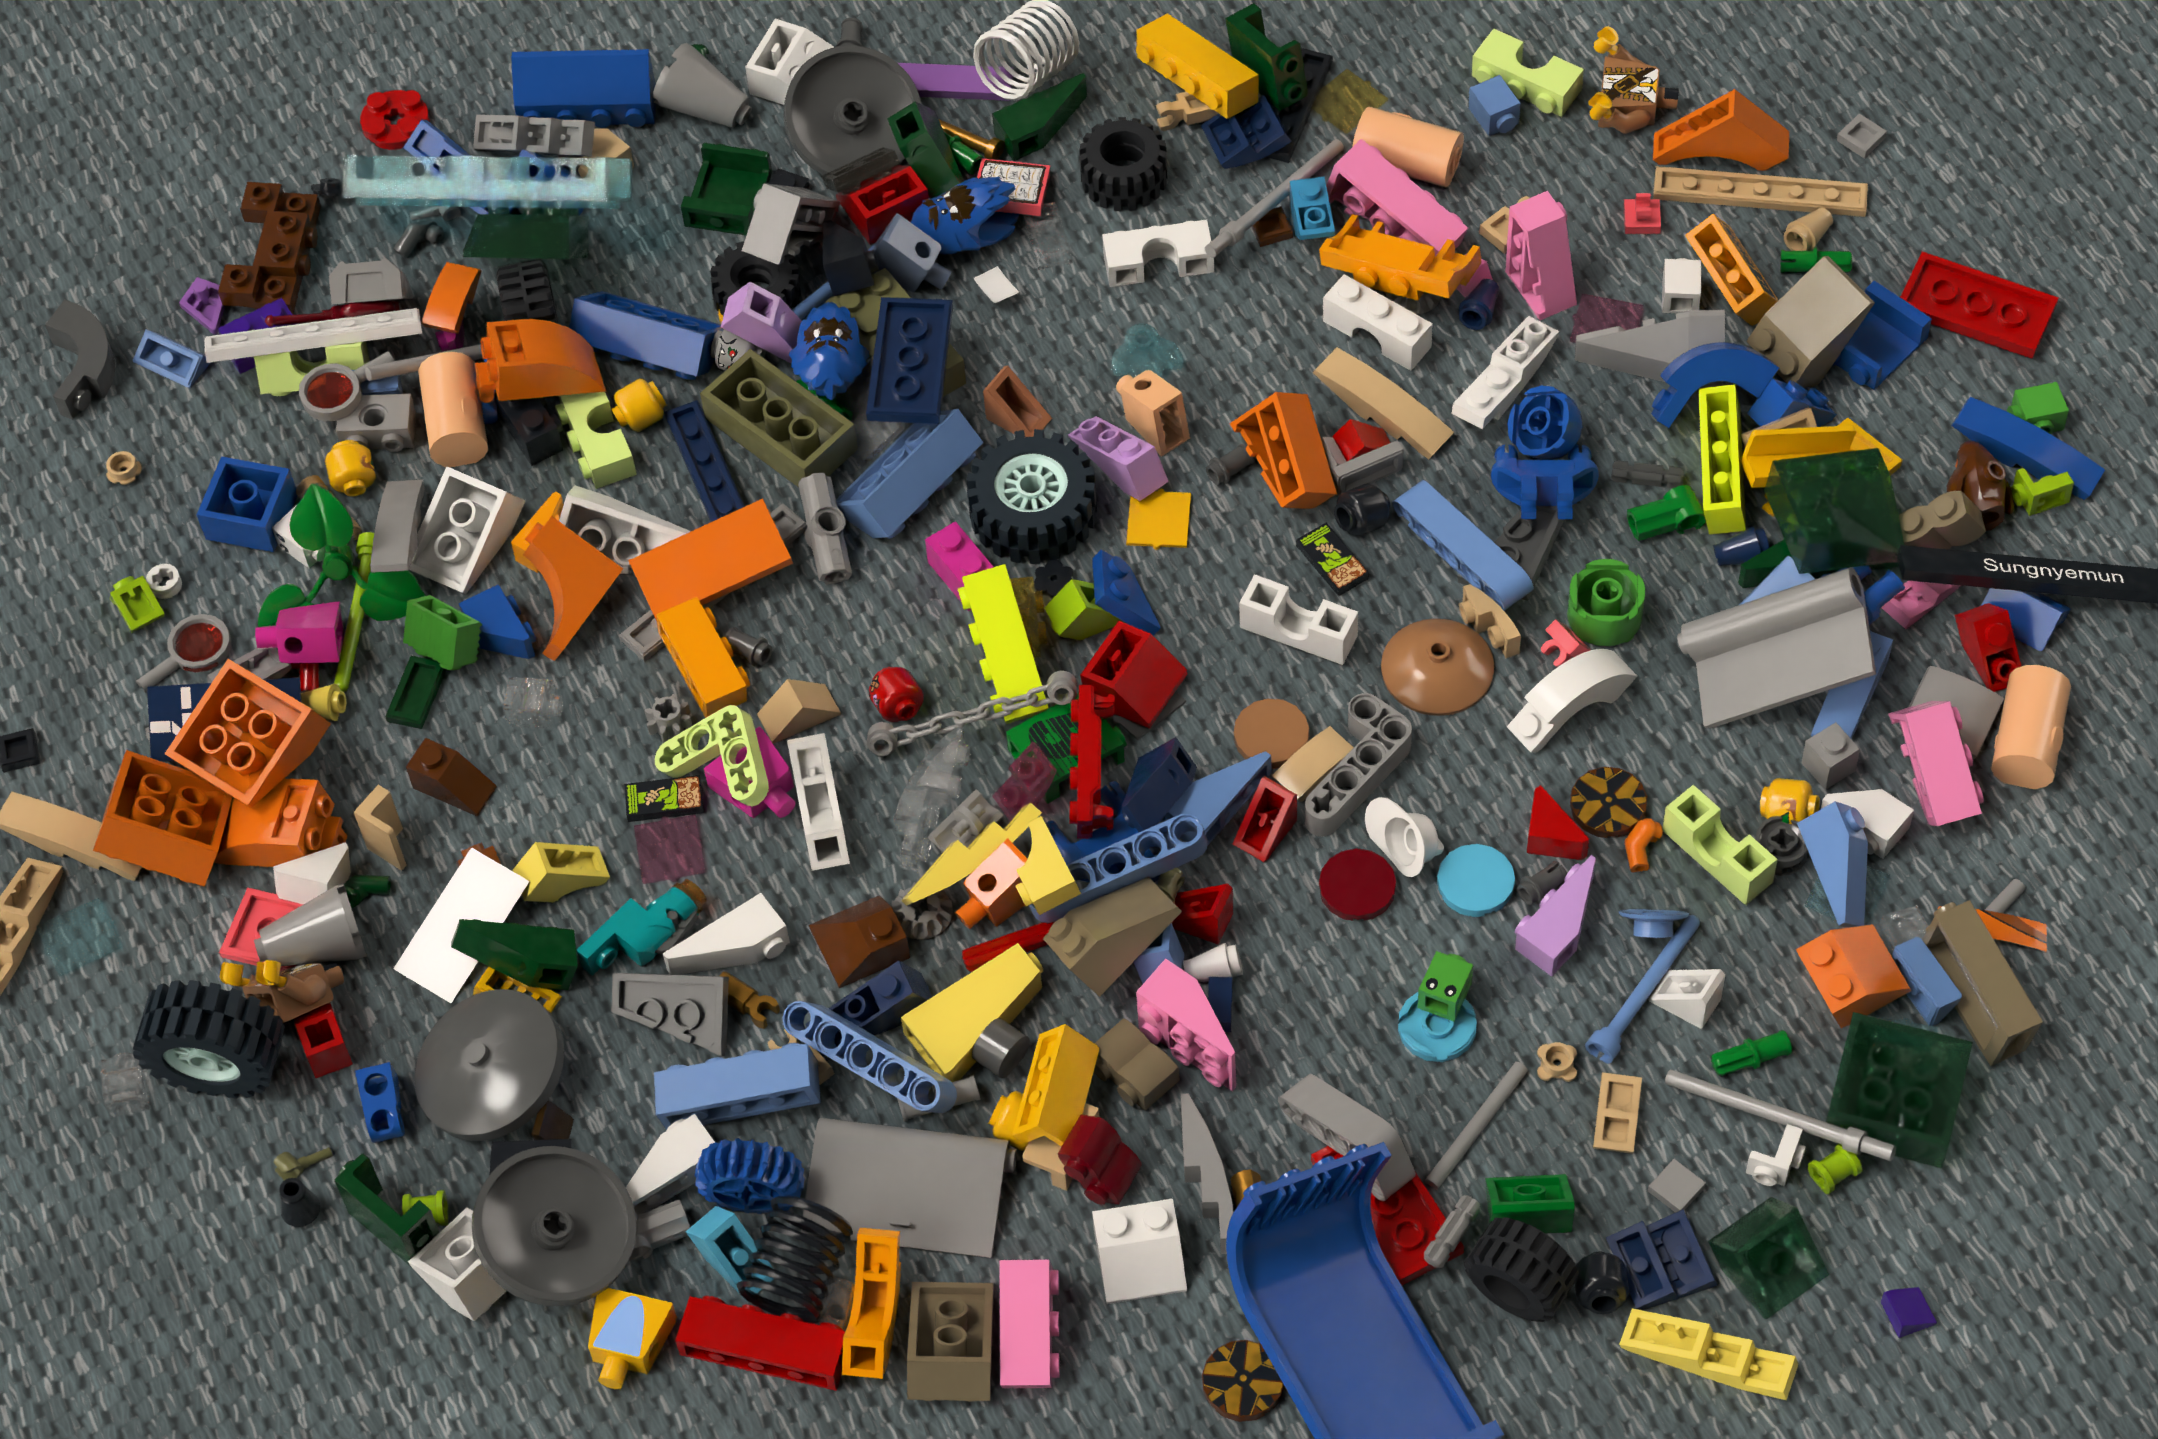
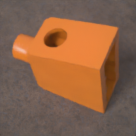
M1008 838L963 883L970 899L958 908L955 914L968 929H971L985 916L997 927L1025 906L1016 888V885L1022 882L1016 869L1022 867L1026 863L1027 858Z

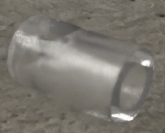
M834 1278V1282L828 1286L829 1296L823 1300V1310L819 1312L820 1318L816 1320L815 1324L820 1325L822 1322H829L840 1326L843 1331L846 1330L852 1311L854 1283Z

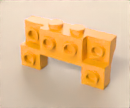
M1354 214L1351 215L1343 228L1335 236L1327 238L1319 249L1322 266L1353 273L1354 280L1368 288L1417 301L1424 292L1450 298L1459 284L1464 286L1468 284L1481 265L1480 246L1473 245L1467 255L1455 253L1454 240L1447 239L1435 257L1433 246L1386 235L1383 222L1377 221L1370 231L1361 229L1359 216Z

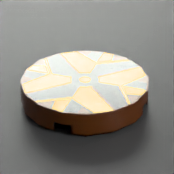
M1601 767L1589 770L1578 778L1571 790L1570 808L1574 821L1584 831L1596 837L1608 838V836L1618 835V837L1628 835L1637 822L1645 817L1647 795L1642 783L1633 774L1620 768Z
M1250 1340L1231 1341L1217 1348L1207 1359L1202 1372L1203 1393L1207 1401H1209L1208 1403L1221 1416L1238 1422L1253 1421L1265 1416V1413L1270 1412L1280 1402L1285 1387L1262 1345Z

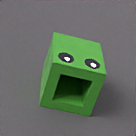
M1436 951L1418 990V1008L1455 1022L1472 985L1473 964L1468 963L1459 955H1447Z

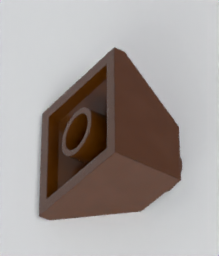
M876 896L808 925L839 988L884 970L897 961L902 962L910 958L907 936L892 907L881 896Z

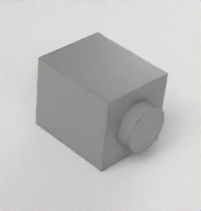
M1835 722L1805 741L1801 763L1826 790L1856 771L1860 748Z

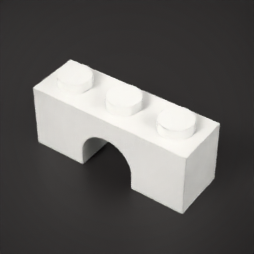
M1207 220L1186 221L1179 224L1151 226L1144 229L1102 234L1103 254L1110 287L1145 282L1144 266L1148 261L1155 258H1167L1173 261L1178 268L1179 277L1214 272V258L1209 257L1205 252V246L1211 242Z
M1345 274L1323 297V322L1350 337H1353L1360 328L1367 330L1379 341L1382 355L1410 371L1432 347L1433 323Z
M1255 574L1239 603L1240 628L1341 665L1344 664L1358 636V611L1324 599L1318 611L1306 610L1292 601L1289 596L1288 586Z

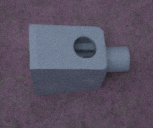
M898 213L893 217L872 249L878 261L879 271L886 268L900 286L908 291L915 292L923 280L941 290L951 274L950 270L935 262L942 248L940 243Z

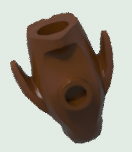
M1967 441L1961 444L1957 453L1956 469L1947 484V492L1962 491L1981 510L1985 530H1992L2003 522L2004 513L2012 514L2014 511L2012 491L2005 478V469L1980 443Z

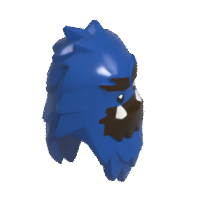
M1000 177L970 178L937 197L924 199L923 203L914 211L911 223L940 243L942 248L939 254L947 255L956 254L961 251L979 250L982 247L995 244L1007 238L1014 232L1015 226L1013 225L1018 220L1019 214L995 211L1010 202L1008 196L1016 188L1012 183L1001 181Z
M827 302L818 308L813 307L807 319H803L800 323L797 346L789 352V356L792 359L791 368H793L794 375L801 377L802 382L808 385V390H815L817 396H826L827 399L833 400L837 393H845L857 380L858 375L862 373V368L867 365L866 359L869 357V350L860 344L858 325L855 318H851L848 308H839L835 303Z

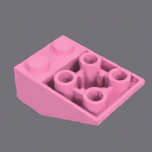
M1165 958L1136 992L1139 1030L1151 1043L1157 1045L1161 1042L1171 1049V1054L1181 1064L1185 1066L1193 1064L1202 1070L1204 1078L1215 1087L1224 1085L1233 1092L1236 1088L1235 1051L1198 980Z

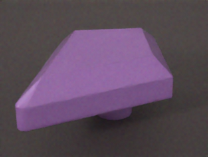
M197 277L179 304L184 311L215 335L218 333L217 328L220 326L225 308L218 294L220 285Z

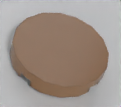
M1268 698L1253 702L1241 711L1235 721L1234 741L1238 752L1246 760L1266 751L1271 755L1272 769L1280 768L1309 740V725L1306 716L1297 706L1284 700Z

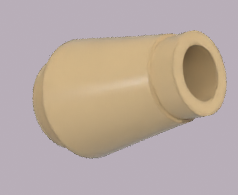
M1819 208L1789 223L1784 233V241L1791 251H1812L1833 224L1831 213L1824 208Z

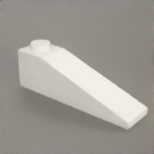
M576 485L567 493L559 519L562 524L621 566L623 570L620 574H628L629 568H632L628 560L691 532L614 498Z

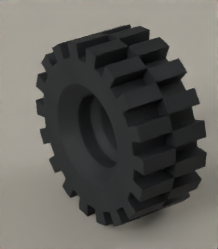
M744 241L736 243V250L729 246L724 250V257L718 255L715 259V266L711 268L710 277L714 306L717 311L720 309V314L723 316L728 297L749 282L769 284L765 290L779 296L791 310L793 309L792 307L795 308L800 303L798 263H795L793 255L786 254L784 262L777 265L743 252Z

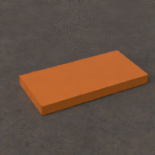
M763 498L628 560L656 621V614L692 598L698 597L703 606L793 564L792 558Z

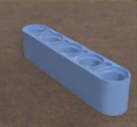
M1425 480L1420 481L1392 502L1399 517L1404 516L1410 522L1408 526L1418 537L1467 582L1492 598L1504 611L1534 590L1533 583L1524 569Z
M1180 814L1067 864L1075 882L1083 878L1090 880L1087 887L1080 890L1081 894L1041 915L1038 914L1033 903L1028 906L1037 920L1045 923L1055 922L1076 907L1149 877L1152 879L1197 859L1204 854L1208 845L1203 825L1198 817L1192 814ZM1194 831L1197 833L1196 837L1189 842H1181L1179 840L1185 832ZM1149 848H1161L1160 853L1156 857H1144V853ZM1113 864H1126L1120 873H1108L1109 868Z
M795 1001L784 1010L783 1025L790 1035L807 1043L812 1048L913 1108L926 1112L945 1113L954 1106L957 1091L949 1079L825 1006ZM809 1012L811 1021L809 1026L805 1028L804 1018ZM840 1030L842 1039L841 1043L836 1047L834 1038ZM871 1048L873 1051V1059L872 1062L869 1065H867L865 1057L866 1053ZM903 1067L905 1076L901 1084H899L897 1073ZM934 1085L936 1088V1098L930 1103L928 1093Z

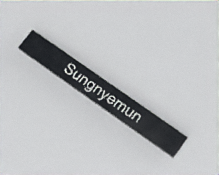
M1900 545L1897 552L1902 580L2158 604V569L1906 545Z

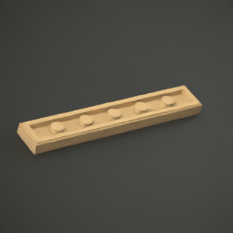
M1656 166L1653 199L1813 212L1819 208H1824L1831 214L1865 217L1868 184Z

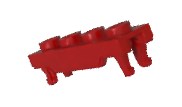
M1079 685V699H1071V722H1078V733H1071L1070 756H1078V767H1070V790H1077V801H1070L1069 824H1077V839H1090L1093 837V830L1101 827H1107V830L1113 829L1114 809L1100 805L1101 719L1114 715L1115 696L1108 694V697L1094 694V686Z

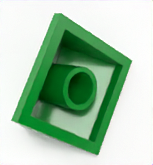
M1566 1174L1485 1178L1489 1223L1495 1218L1503 1219L1505 1217L1529 1224L1545 1234L1572 1232L1575 1203Z

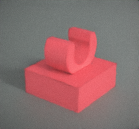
M1636 193L1635 199H1624L1625 234H1660V199H1650V193Z
M1556 619L1546 628V631L1553 639L1546 641L1542 645L1541 651L1549 655L1554 650L1560 649V656L1553 663L1556 667L1572 659V657L1591 650L1570 627Z

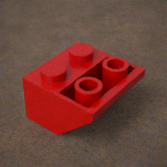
M901 165L889 168L836 194L837 201H840V205L869 245L877 242L896 213L911 222L914 211L923 203L924 199H929L928 189L912 167Z
M1118 621L1080 674L1082 685L1094 686V694L1108 697V694L1115 696L1114 714L1150 729L1188 672L1151 633Z

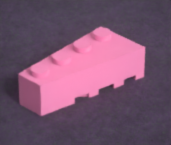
M1362 139L1333 167L1326 185L1329 202L1331 204L1334 200H1337L1345 205L1347 208L1344 212L1349 216L1352 214L1361 215L1370 221L1372 228L1377 221L1383 222L1386 235L1433 246L1435 257L1447 239L1454 240L1455 249L1462 243L1468 227L1463 224L1460 217L1446 210L1430 192L1422 190L1410 180L1405 171L1393 166L1377 148L1369 146Z

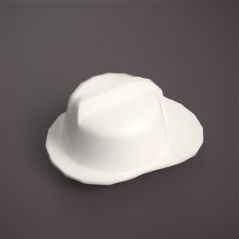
M1378 797L1370 801L1365 813L1366 830L1369 837L1405 876L1414 877L1420 874L1425 863L1431 861L1435 856L1440 855L1444 851V845L1438 839L1436 828L1432 820L1426 815L1406 813L1398 804L1388 798Z

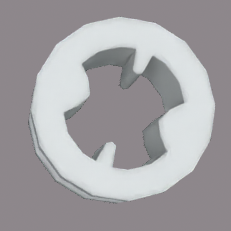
M170 564L156 565L148 572L146 577L153 594L159 599L172 598L178 594L182 587V580L178 570ZM167 576L170 578V580H167L165 586L159 585V583L162 582L163 577Z

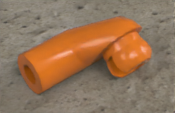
M1651 818L1638 821L1625 839V849L1631 872L1647 871L1649 869L1645 848L1649 842L1655 843L1657 838L1660 839L1662 837L1663 828L1661 824L1653 821Z

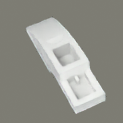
M1528 316L1492 353L1490 365L1453 403L1451 414L1481 429L1493 418L1499 420L1538 370L1555 343L1559 331Z

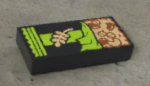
M1327 522L1296 539V547L1338 596L1369 579L1368 570Z
M700 775L625 784L628 822L704 813Z

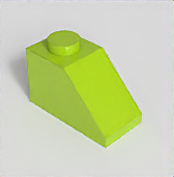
M1071 579L1044 607L1051 620L1052 629L1064 638L1083 640L1113 628L1118 621L1124 622L1095 604L1094 583Z

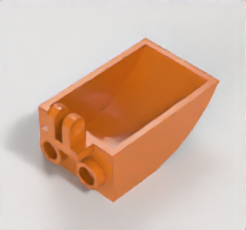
M537 319L487 322V337H481L482 357L487 359V362L475 363L476 386L480 400L483 403H489L494 399V390H496L499 401L606 391L593 347L582 335L572 329L551 321Z
M284 778L252 808L233 797L214 863L273 867L345 843L347 835L342 829L343 819L331 816L335 804L319 780Z

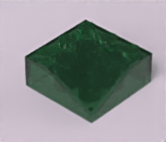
M488 207V214L477 215L463 249V257L588 258L589 215H579V208H523V214H509V207Z
M1879 448L1772 461L1764 491L1799 574L1898 562L1897 552L1899 546L1905 544L1891 475Z
M1853 1012L1826 1122L1845 1129L1851 1126L1866 1131L1868 1137L1896 1146L1894 1155L1896 1157L1942 1168L1950 1143L1973 1042Z

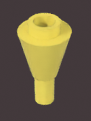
M337 684L301 693L302 703L313 709L323 718L337 721L339 713L345 712L347 704L346 695Z

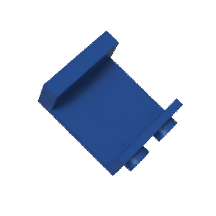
M1873 281L1865 289V293L1875 304L1832 366L1837 365L1848 372L1850 378L1859 385L1865 384L1875 390L1928 338L1932 318L1876 281Z

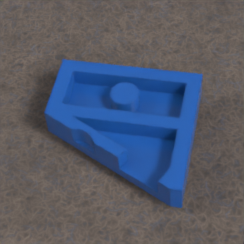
M1101 549L1092 558L1095 604L1125 623L1151 633L1154 636L1160 630V624L1132 569L1122 558L1118 556L1113 557Z

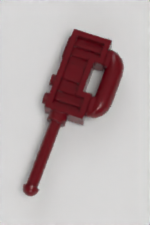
M398 301L356 302L333 306L329 310H322V313L284 316L268 315L265 318V323L269 327H273V325L317 322L398 311L400 309Z

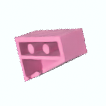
M1548 191L1510 206L1505 272L1539 320L1577 305L1566 224L1567 214L1563 205L1560 202H1555Z
M1930 701L1888 713L1892 724L1900 723L1906 744L1901 745L1900 748L1904 758L1910 757L1915 775L1912 781L1928 824L1931 826H1941L1982 814L1979 804L1984 802L1983 794L1979 783L1972 780L1969 767L1973 766V759L1968 745H1962L1959 729H1962V719L1957 707H1952L1950 701Z
M1000 1260V1386L1002 1388H1052V1378L1060 1377L1059 1353H1052V1336H1059V1311H1053V1295H1059V1270H1053L1050 1260Z

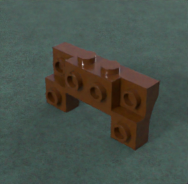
M247 182L240 208L244 222L264 223L253 266L225 264L218 289L222 305L259 309L268 303L282 298L291 313L294 314L303 276H308L310 273V248H316L318 233L316 224L321 208L317 194L284 193L281 184Z

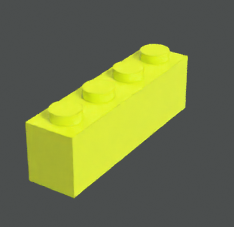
M1736 385L1699 388L1703 511L1708 532L1711 535L1745 531L1744 472L1740 462L1743 455L1741 409Z
M1003 564L963 576L964 587L957 589L963 609H972L975 622L968 624L974 645L982 644L986 658L979 660L985 682L993 680L997 694L990 696V699L993 700L1000 697L1010 699L1026 694L1032 688L1042 686L1006 565ZM1044 691L1035 693L1038 696L1037 701L1046 699ZM1003 703L993 705L995 713L1004 711L1002 709ZM1048 704L1039 707L1030 705L1013 710L1011 714L1004 716L1006 724L1035 716L1049 707Z

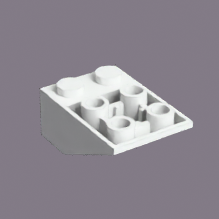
M774 19L745 67L749 93L784 105L790 82L799 68L814 55L834 48V46L804 27Z

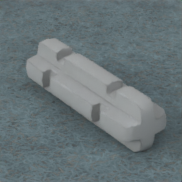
M1468 1195L1461 1196L1455 1205V1211H1451L1435 1235V1241H1431L1424 1251V1260L1435 1268L1439 1269L1445 1265L1450 1257L1449 1253L1455 1250L1469 1229V1223L1473 1222L1480 1212V1203Z

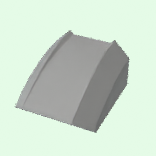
M385 257L381 261L346 264L344 261H341L329 275L332 305L413 299V293L407 277L402 270Z

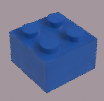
M221 456L197 512V518L205 539L274 552L278 543L272 527L292 510L298 496L290 469Z

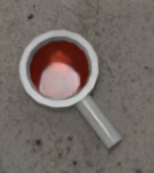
M387 351L354 371L347 366L337 363L324 364L313 368L304 376L299 385V397L305 412L321 421H337L347 417L356 410L361 401L362 389L360 383L367 380L365 368L394 362L392 355Z
M207 614L192 615L181 620L171 630L167 639L170 657L136 680V683L146 692L147 687L155 686L178 668L197 673L209 671L219 666L227 658L232 647L231 635L224 622L215 616Z

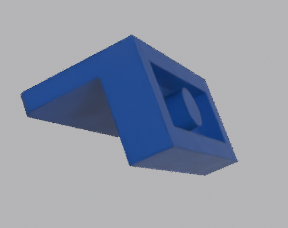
M1994 588L1989 589L1981 604L1982 606L1990 603L2008 610L2014 638L2038 651L2046 648L2056 626L2065 621L2071 608L2042 593Z

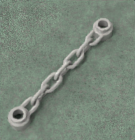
M1057 671L1050 675L1046 685L1032 688L1026 694L1010 699L1000 697L980 704L978 708L964 712L951 711L937 715L930 721L915 726L908 724L894 728V726L886 722L875 723L868 730L867 746L875 755L886 756L891 754L896 747L912 743L918 737L932 733H948L963 728L967 723L981 719L987 721L1011 714L1013 710L1030 705L1039 707L1053 702L1059 705H1066L1077 696V680L1070 672ZM1064 688L1068 692L1066 694H1058L1056 690ZM1047 690L1049 698L1037 701L1038 696L1035 693ZM1003 703L1002 709L1004 711L989 715L990 710L988 707ZM955 717V725L941 728V720ZM907 730L906 736L908 738L897 741V733ZM885 740L888 744L882 746L878 745L876 741Z

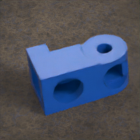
M388 1062L355 1070L365 1122L372 1143L405 1136L398 1075L391 1063ZM375 1076H383V1077L371 1079L372 1077H375Z

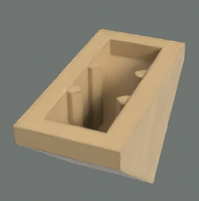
M787 679L757 713L773 744L841 715L825 684Z

